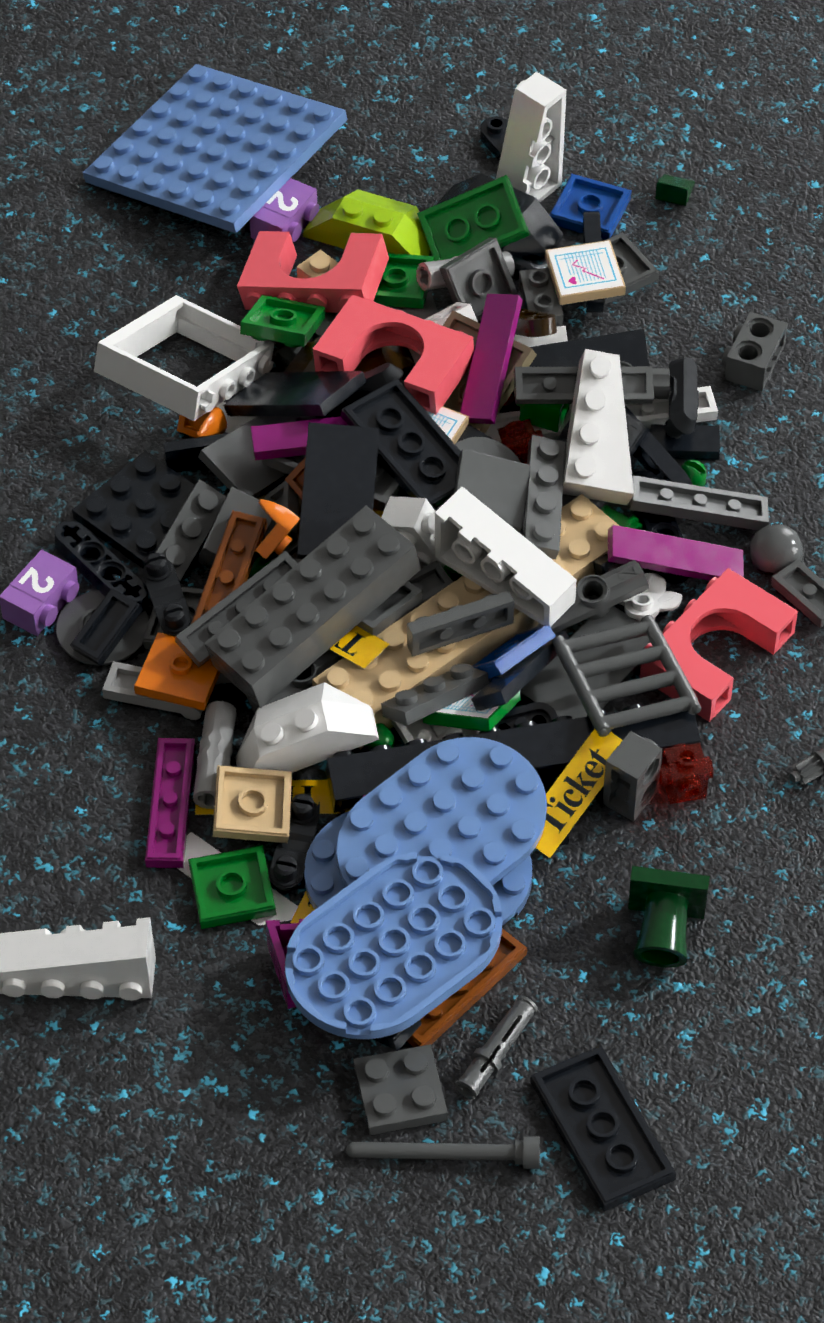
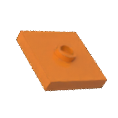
M158 632L134 685L135 694L205 711L220 672L213 666L211 659L198 667L175 642L176 636Z

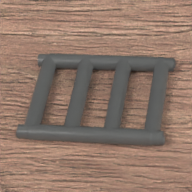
M652 615L644 616L641 622L566 640L563 636H557L552 641L555 651L593 727L600 737L607 736L611 729L684 711H689L690 714L694 715L702 709L695 692ZM646 635L653 646L583 664H578L573 654ZM661 660L666 670L663 673L591 690L586 680L588 677ZM674 685L680 696L679 698L609 715H604L599 705L602 702Z

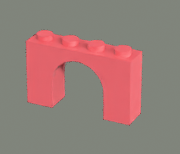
M259 231L237 288L245 310H250L261 295L323 306L325 307V312L339 313L352 294L374 301L389 260V255L382 234L351 233L342 258L334 268L317 277L294 278L289 275L297 258V253L290 232Z
M352 294L313 348L315 372L354 371L368 353L385 346H402L412 349L421 357L404 380V386L426 411L437 414L470 368L474 353L473 336L462 331L447 328L433 321L424 320L407 314L404 311L396 310Z
M729 568L719 578H712L707 584L704 593L697 600L692 599L689 601L683 614L676 621H670L662 632L702 707L697 715L708 722L731 700L734 678L698 655L692 647L694 640L711 631H732L746 637L774 655L795 633L798 614L796 609ZM648 643V644L644 647V649L650 648V647H653V646H652L651 643ZM661 660L642 664L640 678L666 672ZM674 685L658 689L671 698L680 697Z

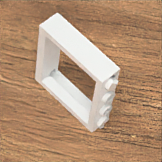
M175 295L99 341L94 372L195 421L207 412L212 411L213 408L225 400H229L243 388L251 385L252 382L259 379L265 373H269L274 364L271 361L274 342L270 340L258 341L251 336L240 334L241 326ZM177 332L236 362L196 387L137 357Z

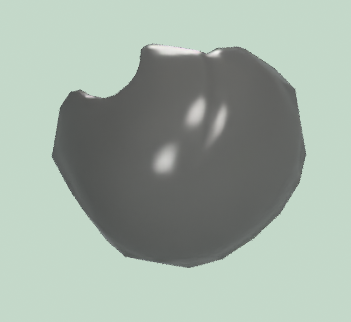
M771 524L758 530L748 548L752 564L762 572H772L774 574H777L797 559L803 563L805 556L803 544L797 532L783 524Z

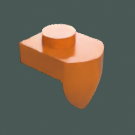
M219 407L213 408L212 411L207 412L195 421L179 415L177 427L178 432L194 438L223 434L227 429L226 417Z
M260 499L259 504L263 510L277 523L255 550L263 558L267 559L273 552L280 555L293 539L288 534L297 525L300 518L280 504Z

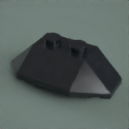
M479 174L454 184L437 204L495 179ZM513 188L530 236L500 249L501 251H508L512 256L526 257L537 255L539 258H545V250L554 249L563 239V232L537 198Z

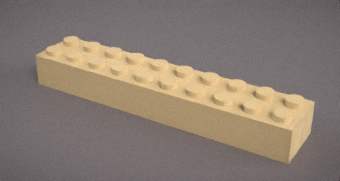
M583 494L562 507L560 550L556 559H552L576 579V587L583 577L595 575L593 561L608 553V529L612 524L618 525ZM461 576L378 634L376 637L390 645L365 669L346 658H342L313 678L312 685L316 686L325 682L369 705L373 709L375 723H383L391 729L394 727L392 720L383 717L381 703L395 697V694L399 691L410 690L423 684V681L429 677L440 676L450 671V668L454 665L463 663L470 664L471 666L516 634L531 630L540 623L514 608L513 624L412 656L407 647V623L413 622L420 617L447 611L457 605H465L492 594L465 576Z

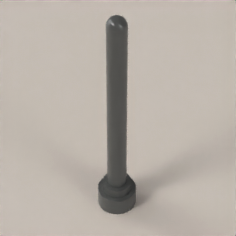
M524 1136L523 1140H515V1144L351 1142L346 1147V1153L351 1158L514 1160L515 1165H523V1169H540V1136Z

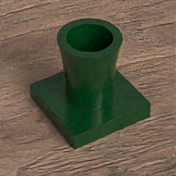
M632 866L628 909L644 911L640 934L633 952V956L638 961L651 966L665 968L679 967L687 963V917L704 919L710 876Z

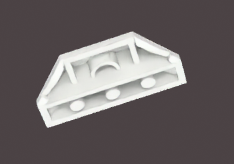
M325 682L267 704L262 708H257L236 755L237 767L290 771L293 773L327 760V758H331L335 753L350 751L379 740L373 709L369 705Z

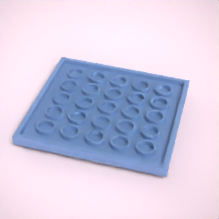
M195 64L83 172L86 183L237 233L347 121L346 110Z

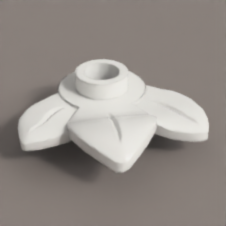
M645 573L649 584L648 590L619 603L624 606V611L629 617L639 622L646 615H652L655 620L659 612L673 611L681 604L682 594L666 591V581L657 573Z

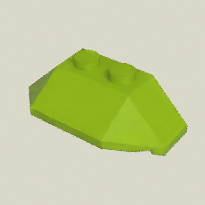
M359 189L320 208L319 212L311 222L309 221L303 231V237L343 249H345L351 233L382 234L388 253L432 256L417 215L419 213L417 206Z

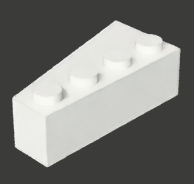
M535 72L528 79L521 81L515 88L496 179L507 175L513 188L529 194L541 202L562 185L566 89L538 72Z
M585 349L578 364L565 448L563 494L577 497L583 494L588 499L628 505L634 495L620 356Z
M464 487L458 489L435 512V558L492 594H499L509 590L514 599V608L543 626L549 625L551 627L575 603L576 579Z
M150 917L138 918L136 925L120 927L119 921L103 922L102 929L87 931L81 925L66 926V929L58 934H52L46 928L0 933V994L10 997L43 995L48 998L82 996L87 999L121 997L130 1001L140 998H152L156 956Z

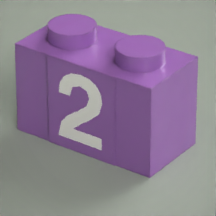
M290 178L250 219L251 238L256 240L259 231L290 232L292 241H297L302 230L319 212L317 189Z
M41 549L1 593L0 606L3 619L38 636L46 626H50L55 621L58 612L66 603L71 602L77 596L79 584L76 567Z

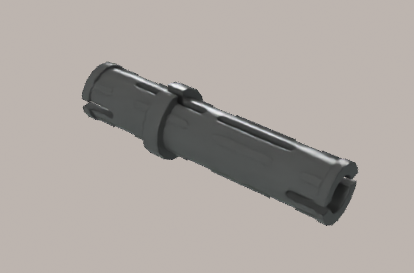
M522 995L516 997L513 1005L498 1023L482 1048L475 1049L471 1055L472 1062L455 1083V1088L461 1095L468 1099H475L489 1077L496 1075L501 1069V1060L517 1040L530 1019L538 1011V1007L531 999Z

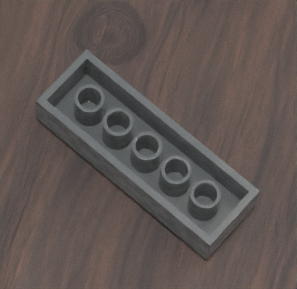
M366 505L204 643L213 666L258 707L262 708L421 570L415 545Z

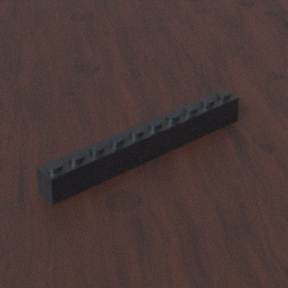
M630 705L625 707L622 711L642 707L644 705ZM602 710L603 713H604V715H609V714L617 713V712L608 713L607 710ZM689 711L611 729V732L622 740L630 731L641 737L651 739L658 747L662 748L661 759L696 754L701 742L695 714L692 715ZM588 715L587 717L572 719L571 716H560L551 720L550 723L536 725V722L528 721L520 723L512 729L500 730L498 727H493L489 732L480 731L478 734L464 736L462 733H453L444 736L442 740L428 742L426 739H415L406 743V746L391 748L390 745H378L372 747L368 752L356 754L353 751H341L335 753L331 758H327L326 775L333 811L335 813L351 810L363 798V795H367L423 751L440 742L455 738L478 737L497 741L514 749L527 759L538 773L540 779L560 776L595 728Z

